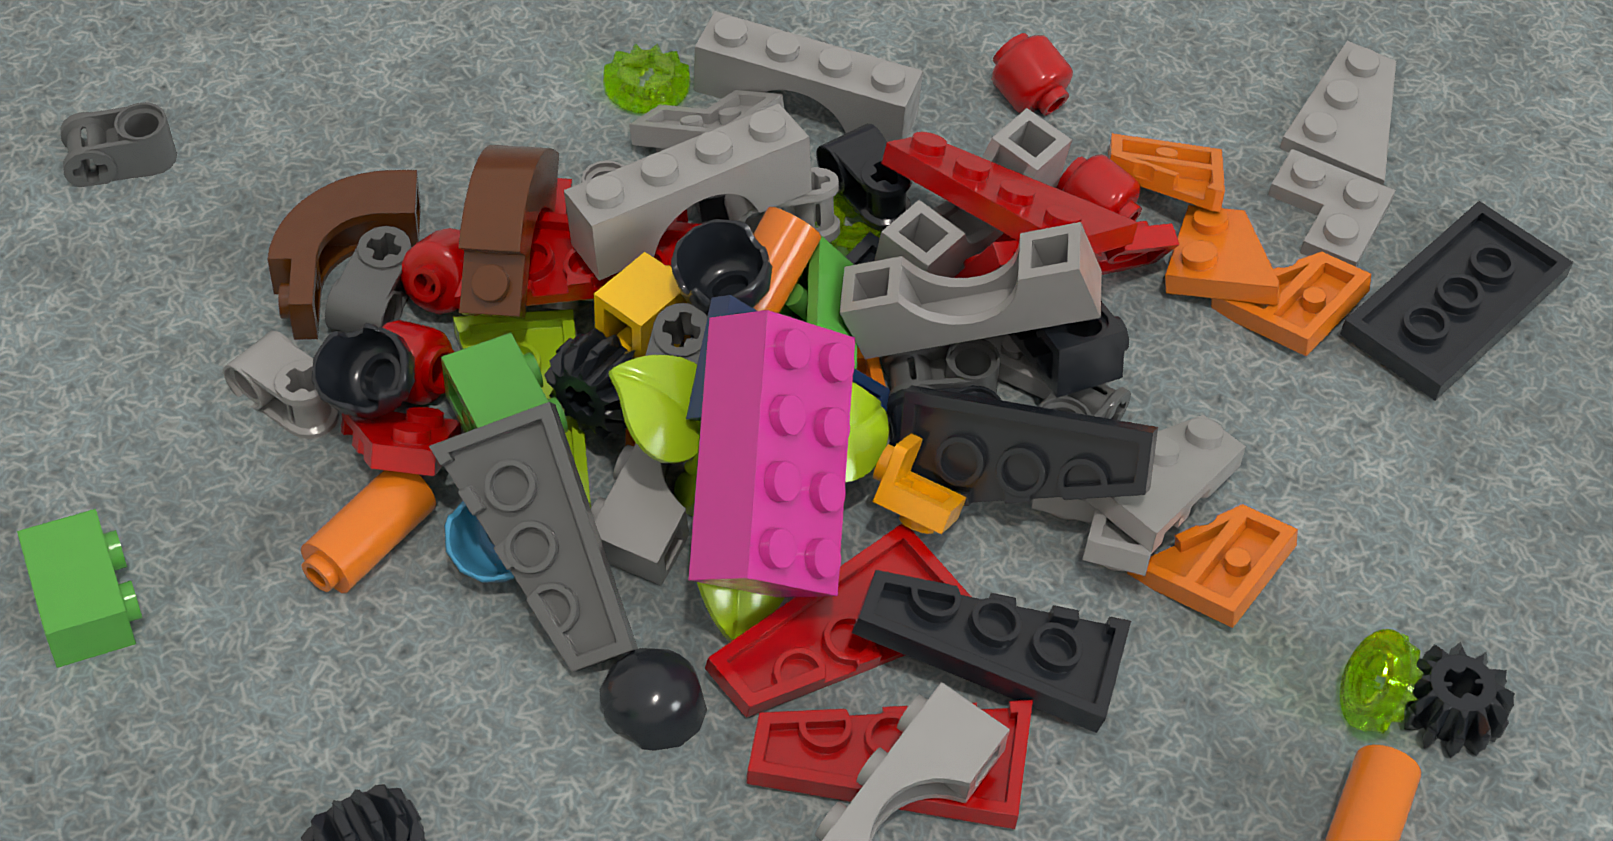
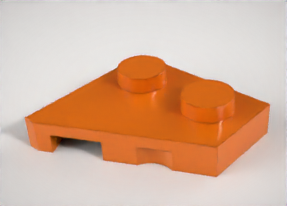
M1111 134L1108 158L1136 178L1141 187L1211 211L1221 212L1225 193L1222 149Z
M1188 205L1178 235L1180 245L1173 250L1165 274L1166 293L1278 305L1279 280L1245 210L1221 208V212H1216L1199 206Z
M1321 251L1297 260L1292 266L1273 269L1279 280L1278 305L1211 298V308L1231 321L1307 356L1370 291L1371 273Z
M1241 504L1217 515L1216 519L1207 525H1196L1176 534L1174 546L1150 556L1145 576L1128 571L1127 574L1154 591L1233 628L1297 546L1298 529Z

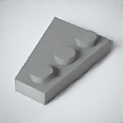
M1347 40L1284 134L1280 149L1290 153L1291 149H1294L1384 185L1396 61Z
M1205 415L1195 417L1158 431L1151 487L1146 495L1090 498L1085 500L1152 554L1162 544L1164 534L1172 526L1178 528L1189 517L1191 507L1200 498L1210 497L1241 466L1246 446L1223 430L1220 424L1210 420Z

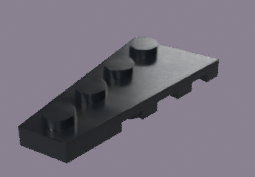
M911 385L904 391L900 441L911 433L923 439L911 471L967 497L964 506H969L971 503L992 501H1005V504L1026 503L1031 502L1032 499L1062 497L1064 500L1146 495L1151 487L1158 427Z
M875 570L851 633L1014 700H1033L1032 707L1097 733L1107 717L1131 621L1109 616L1104 624L1079 619V610L1053 605L1050 612L1016 606L1015 597L991 593L989 598L979 599L961 595L958 587L955 585Z

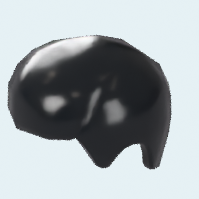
M715 219L693 227L676 243L671 260L672 273L682 297L687 303L704 312L706 316H708L712 297L732 295L754 308L770 291L773 266L770 263L767 249L758 242L750 227L741 221Z
M365 323L364 327L360 330L350 333L334 331L326 337L313 357L311 381L320 399L343 414L361 419L377 418L401 407L402 401L408 398L415 382V357L403 337L383 327L378 328L374 324Z
M639 648L631 651L612 665L599 689L601 707L612 730L616 734L622 732L630 736L639 744L642 750L656 751L682 746L700 731L707 712L700 682L694 667L683 656L669 649Z

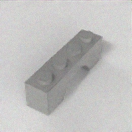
M714 11L695 45L694 91L722 99L735 90L754 92L787 90L813 98L829 109L839 120L845 133L869 123L880 130L887 142L907 138L918 115L923 71L717 11Z
M778 103L564 190L571 245L598 280L621 272L644 252L654 257L658 243L668 226L684 210L703 199L721 194L739 195L748 199L761 213L766 211L768 207H776L812 191L810 139L807 133Z
M1026 108L991 138L981 158L1055 188L1059 183L1072 139ZM918 200L881 232L875 261L903 256L913 265L926 272L954 278L965 268L963 262L966 259L982 253L1004 232L947 200L933 209Z
M1077 222L1020 233L1018 248L1013 257L999 269L977 277L950 278L938 276L916 267L903 256L844 267L840 315L851 335L855 337V342L864 358H875L1101 318L1102 271L1082 223Z
M684 342L681 343L678 347H683ZM637 444L635 446L626 445L619 455L614 468L613 479L616 482L607 498L599 497L591 507V511L609 564L662 586L689 536L686 509L677 501L666 485V477L671 463H661L652 459Z
M942 682L929 699L919 694L905 710L897 724V729L903 732L888 753L882 748H878L871 755L856 780L863 787L848 807L841 802H837L819 825L815 836L821 841H872L882 823L893 812L909 803L930 798L949 799L966 803L1004 752L1010 729Z

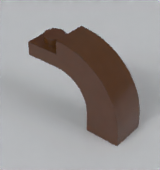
M489 145L485 147L478 157L467 189L460 229L459 249L464 251L459 313L469 316L525 319L530 254L535 224L540 211L555 212L559 153L556 150L542 147Z
M417 170L373 171L340 179L307 196L280 223L271 241L267 260L273 293L278 294L280 318L290 319L294 340L318 339L323 285L331 271L353 255L359 240L366 232L382 226L395 227L405 232L410 239L411 247L419 242L421 202Z

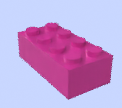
M769 310L709 318L688 580L778 598L838 596L843 510L846 497L845 481L848 438L850 435L852 380L855 367V337Z

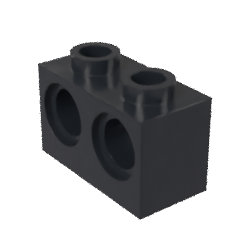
M1102 301L1101 318L1008 334L1057 398L1123 378L1124 351H1127L1129 348L1128 331L1123 320L1119 316H1114Z

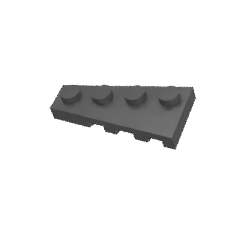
M547 402L429 446L440 465L446 468L460 490L458 493L472 515L477 517L495 545L493 549L506 569L512 572L528 597L526 601L571 672L592 667L638 649L558 410L554 403Z

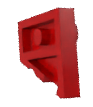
M413 407L407 409V413L390 412L372 419H361L342 413L341 433L343 435H353L352 446L358 453L364 455V461L371 469L435 476L442 466L429 446L460 435L461 432L459 420L444 418L443 411L429 407Z

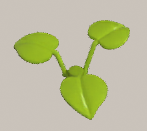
M648 355L619 364L612 368L608 374L618 393L626 426L636 444L645 454L661 463H680L693 457L692 460L684 464L685 471L678 476L674 486L675 498L686 509V514L693 517L701 421L686 419L697 364L685 358L671 355ZM852 382L850 435L848 438L845 483L862 478L872 471L883 450L886 448L889 437L888 418L885 409L881 406L880 400L854 382ZM697 582L700 594L712 620L729 642L772 614L784 600V598Z

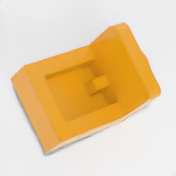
M911 433L896 444L895 447L888 444L883 450L873 473V479L880 482L873 502L899 514L900 522L912 530L925 534H932L935 531L942 535L958 520L967 497L911 471L923 441L922 438Z

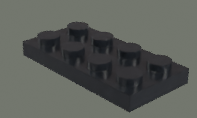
M1478 201L1349 315L1344 321L1340 335L1436 401L1567 278L1573 262L1484 203Z

